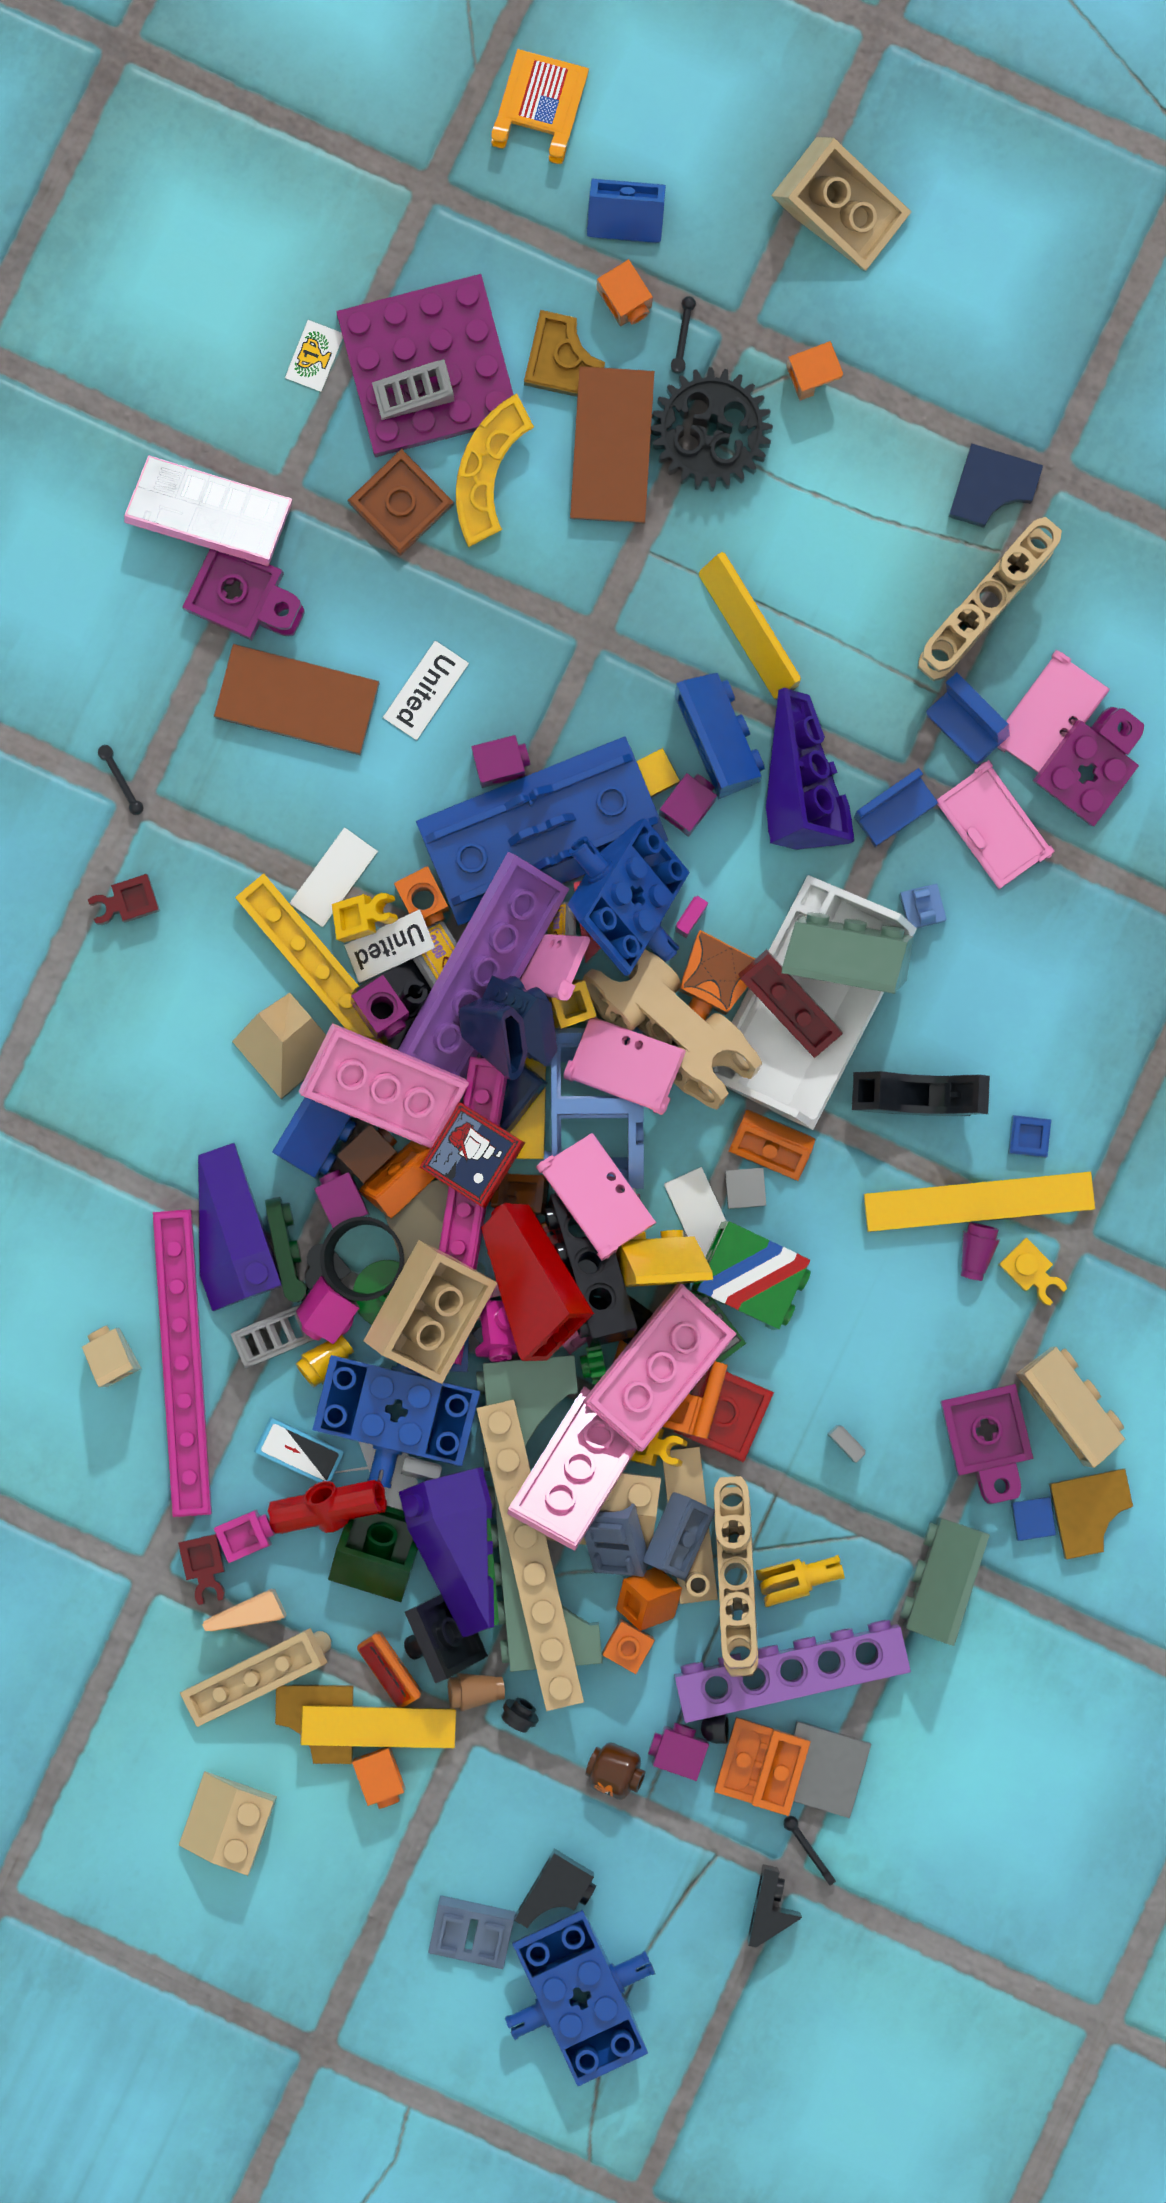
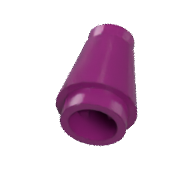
M969 1222L967 1231H963L961 1276L983 1281L984 1274L1000 1242V1239L997 1238L999 1229Z

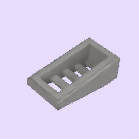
M444 359L372 382L382 420L454 402V394ZM437 376L440 391L433 393L430 377ZM422 380L425 396H418L415 381ZM400 385H408L410 401L404 402ZM393 388L396 406L390 407L385 389Z
M300 1305L230 1333L245 1369L314 1340L301 1329L302 1324L296 1313ZM294 1315L303 1334L302 1337L297 1339L288 1318ZM278 1322H281L289 1341L283 1345L274 1326ZM267 1329L274 1345L273 1349L267 1350L259 1330ZM252 1334L260 1353L254 1357L245 1336Z

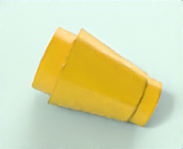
M340 1335L334 1344L326 1341L301 1354L302 1359L296 1363V1366L312 1387H316L320 1383L324 1384L331 1355L348 1359L354 1350L348 1341Z

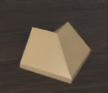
M288 993L259 1012L232 1042L275 1093L283 1099L304 1081L326 1034L292 994Z

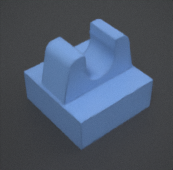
M938 884L904 891L899 894L905 918L916 928L947 920Z

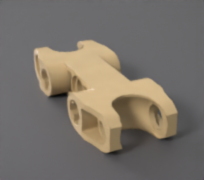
M1047 517L1033 521L964 602L952 612L928 640L919 657L918 669L932 681L945 678L1017 594L1026 587L1050 559L1055 548L1060 543L1062 530ZM1040 528H1045L1049 530V532L1052 535V539L1047 534H1045ZM1038 539L1042 541L1045 549L1035 547L1031 540ZM1011 569H1015L1017 572L1013 574L1010 571ZM983 592L994 593L999 601L998 606L993 608L984 606L980 601V594ZM963 624L968 626L965 631L960 629ZM941 650L945 652L948 660L938 661L934 658L931 651ZM927 663L930 664L935 670L931 669L927 665Z
M645 949L631 974L628 975L630 978L628 981H614L601 971L595 969L589 970L584 975L583 980L586 982L591 1001L605 1021L631 1031L638 1027L648 1037L686 1051L674 1084L684 1093L696 1098L706 1106L717 1110L724 1104L729 1094L724 1083L713 1072V1067H729L743 1078L751 1079L758 1073L762 1061L743 1033L726 1017L718 1013H713L705 1021L675 994L680 989V979L676 972L659 956Z
M741 1476L720 1477L714 1487L722 1657L726 1671L731 1677L753 1676L758 1667V1638L749 1490ZM735 1485V1486H737V1487H726V1486ZM731 1495L742 1499L737 1506L733 1507L723 1503L724 1499ZM738 1534V1542L730 1543V1535ZM734 1568H741L746 1572L747 1578L741 1585H731L725 1579L728 1571ZM742 1610V1620H733L734 1611ZM740 1646L746 1647L750 1650V1654L746 1659L739 1661L731 1658L730 1653L733 1649Z

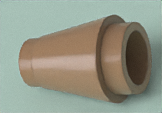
M457 1673V1677L448 1678V1699L451 1709L459 1708L460 1711H465L505 1699V1687L502 1676Z

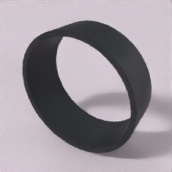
M364 1216L349 1218L336 1225L324 1240L320 1255L322 1273L330 1287L339 1295L355 1301L373 1300L384 1295L394 1286L404 1267V1250L395 1232L384 1222ZM361 1225H374L386 1230L395 1239L400 1255L399 1268L392 1283L381 1291L369 1294L358 1293L346 1287L339 1280L333 1265L334 1249L339 1239L348 1230Z

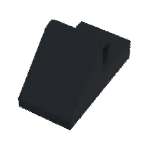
M762 1865L747 1937L748 1946L758 1947L802 1918L801 1913L798 1911L773 1906L774 1901H781L785 1879L779 1878L780 1872L778 1867Z

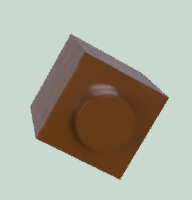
M369 1124L337 1156L365 1184L398 1154L393 1148L397 1141L387 1130L382 1128L375 1130Z

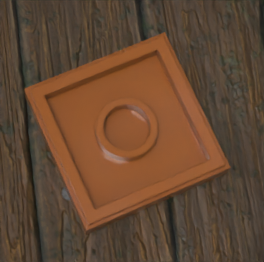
M402 449L347 500L348 504L399 556L412 546L454 505V502Z

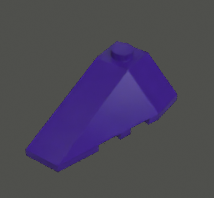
M788 688L778 690L766 800L770 843L795 850L850 844L855 841L850 805L846 794L839 796L832 775L838 772L834 761L828 762L821 746L825 736L811 697L808 694Z
M235 1143L198 1155L200 1277L211 1309L216 1311L280 1288L282 1284L278 1265Z
M483 1467L424 1481L400 1491L399 1496L408 1531L462 1636L468 1637L493 1628L494 1581L488 1575V1555L493 1554V1541H487V1518H492V1503Z

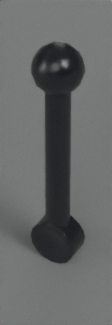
M691 296L685 297L681 302L684 312L676 358L671 362V370L676 374H680L685 370V361L683 360L691 310L696 306V301Z
M102 745L98 749L99 757L107 762L130 804V813L140 815L144 809L143 804L140 801H136L113 759L114 752L112 748L108 745Z
M794 1816L786 1817L783 1821L784 1828L792 1831L822 1876L831 1886L836 1880L798 1828L797 1818Z

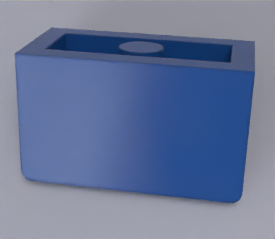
M591 178L587 236L659 243L662 237L666 185Z
M956 672L946 681L947 692L926 713L927 717L974 764H979L1010 736L1009 724Z
M919 768L856 811L854 815L855 820L875 848L938 804L921 779L923 773Z

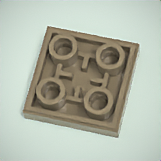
M439 1179L430 1182L394 1217L390 1218L385 1215L388 1226L395 1232L402 1244L404 1266L418 1240L439 1250L449 1186ZM393 1238V1240H394V1242H395V1245H396V1248H397L398 1253H399V1249H398L397 1243H396L395 1239Z

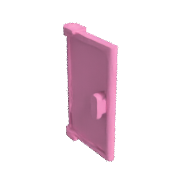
M1055 650L1052 654L1050 662L1006 720L1009 724L1010 736L997 747L1004 753L1005 751L1009 752L1037 773L1075 722L1081 720L1086 723L1110 691L1108 687L1074 665L1068 656L1058 650Z
M990 760L981 763L972 775L938 798L937 805L996 887L1001 889L1037 862L1040 863L1046 858H1050L1055 850L1046 843L994 771Z
M544 934L520 977V981L525 989L529 990L538 987L547 997L563 1001L570 999L576 986L572 982L590 943V938L588 936Z
M594 1017L589 1019L573 1060H569L567 1063L564 1079L582 1083L652 1109L654 1113L663 1115L671 1098L668 1095L686 1051ZM627 1038H630V1039L627 1041V1045H625V1040H626Z
M593 1133L558 1155L549 1156L536 1166L539 1173H543L597 1250V1255L601 1261L608 1259L616 1253L620 1246L656 1224V1221Z

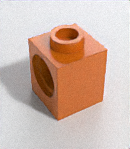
M629 259L597 278V291L620 327L627 322H630L631 325L636 324L649 315L650 311L648 309L652 307L653 296Z
M428 866L394 883L409 914L419 910L413 905V898L418 892L428 891L434 896L432 906L421 910L427 928L439 921L445 920L443 914L449 911V907Z
M620 1619L605 1645L602 1655L636 1674L655 1639L653 1636L638 1630L635 1626Z
M383 1747L353 1759L352 1764L367 1806L377 1803L378 1808L381 1809L400 1801L399 1795L404 1793L406 1788L391 1747Z

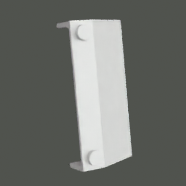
M807 875L769 952L783 966L795 922L802 916L807 917L809 912L826 914L830 916L829 921L843 924L845 919L864 921L867 923L866 928L881 930L882 926L899 927L904 929V935L910 936L914 935L917 928L900 913ZM791 975L839 1026L843 1034L814 1058L762 1001L748 989L731 1023L743 1033L748 1043L760 1057L762 1065L758 1073L751 1079L743 1078L734 1070L725 1066L713 1067V1072L732 1091L813 1130L884 992Z

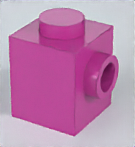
M321 1275L296 1310V1313L302 1324L301 1329L306 1335L317 1341L323 1338L334 1344L340 1335H344L349 1331L354 1321V1315L360 1307L357 1301L347 1299L335 1292L324 1276Z

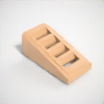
M271 1588L203 1621L202 1626L205 1631L212 1632L278 1621L287 1615L276 1590Z

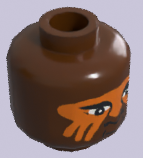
M610 1742L602 1748H595L588 1762L585 1775L590 1777V1785L593 1789L622 1800L629 1795L630 1791L636 1793L639 1791L646 1771L640 1769L641 1758L639 1754Z

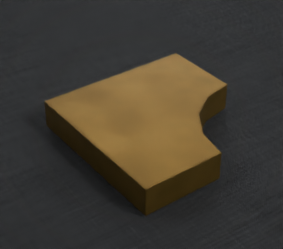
M540 310L524 385L578 397L579 366L605 368V362L592 357L582 347L577 335V318Z
M1118 1469L1049 1484L1064 1559L1104 1552V1534L1109 1522L1119 1512L1133 1507L1126 1470Z
M354 1685L280 1686L276 1688L275 1724L290 1727L300 1734L302 1705L353 1706ZM308 1745L311 1749L313 1764H352L353 1746Z

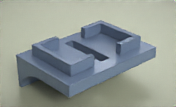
M631 1504L630 1507L617 1512L599 1511L584 1536L594 1573L644 1577L648 1564L643 1562L647 1548L635 1504Z
M440 1895L428 1953L503 1969L515 1911ZM475 1919L478 1920L473 1947L472 1950L465 1949L470 1920Z

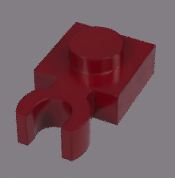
M148 874L111 885L114 893L112 897L95 895L88 899L90 906L100 903L106 906L105 914L94 918L97 925L109 923L114 918V915L120 913L122 921L126 923L160 911Z
M213 1534L179 1542L186 1580L198 1579L199 1585L195 1589V1599L198 1605L205 1604L203 1592L207 1587L216 1590L218 1601L225 1598V1589L215 1578V1574L225 1571L217 1535Z

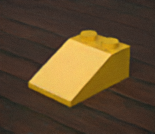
M683 1230L660 1231L661 1238L646 1239V1232H642L620 1246L616 1251L625 1287L687 1284L713 1280L712 1270L695 1236L684 1237Z

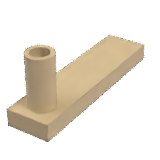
M700 1447L670 1450L671 1457L683 1461L682 1466L675 1467L663 1461L667 1503L672 1493L676 1492L707 1506ZM709 1528L686 1580L677 1578V1584L682 1588L679 1599L680 1604L718 1600Z
M311 1628L180 1692L196 1727L325 1665L328 1662L324 1654L331 1648V1639L327 1633L323 1631L313 1633Z

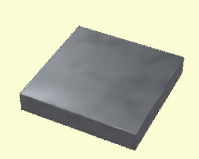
M797 1721L793 1735L809 1740L811 1743L794 1802L850 1818L871 1743Z

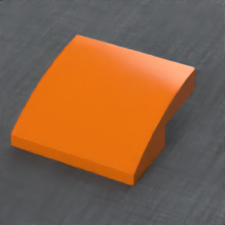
M736 1717L714 1792L789 1816L811 1741Z

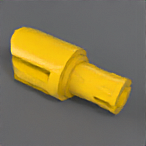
M839 1555L805 1564L804 1561L801 1562L800 1559H795L756 1570L757 1579L762 1581L759 1585L761 1593L767 1595L764 1597L765 1607L809 1596V1591H812L813 1586L845 1579Z

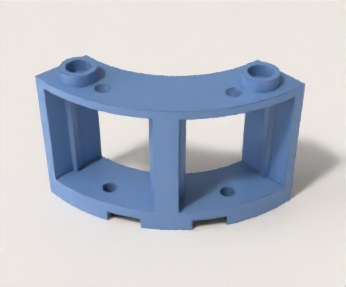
M636 1027L633 1030L634 1032L642 1034V1031L638 1027ZM555 1028L557 1052L547 1065L551 1066L552 1151H544V1160L551 1155L556 1156L561 1153V1118H628V1157L610 1158L632 1189H644V1106L617 1096H561V1062L573 1060L585 1028ZM627 1038V1039L625 1040V1045H627V1041H628L630 1038Z

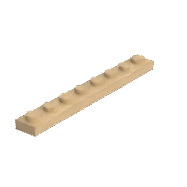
M513 1399L476 1408L546 1711L584 1703L546 1535L507 1514L509 1506L531 1473L515 1401Z

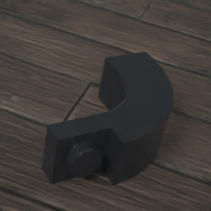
M883 1071L853 1072L852 1110L923 1116L988 1114L990 1076H931Z

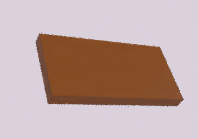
M579 366L570 519L645 524L655 371Z
M233 644L214 717L219 720L361 756L380 683L373 679Z

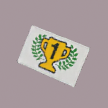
M308 320L285 378L322 392L343 339L342 332Z

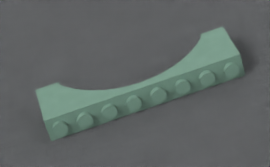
M574 1355L550 1357L547 1361L516 1360L483 1363V1371L476 1372L477 1389L480 1391V1395H486V1406L514 1399L525 1447L547 1414L568 1394H578ZM483 1448L485 1471H491L486 1448ZM487 1486L492 1509H496L497 1524L491 1525L493 1548L499 1547L500 1563H494L496 1586H503L504 1601L497 1602L499 1625L506 1624L507 1640H500L502 1663H510V1672L535 1670V1660L495 1487ZM562 1605L576 1666L602 1663L599 1622L589 1623Z

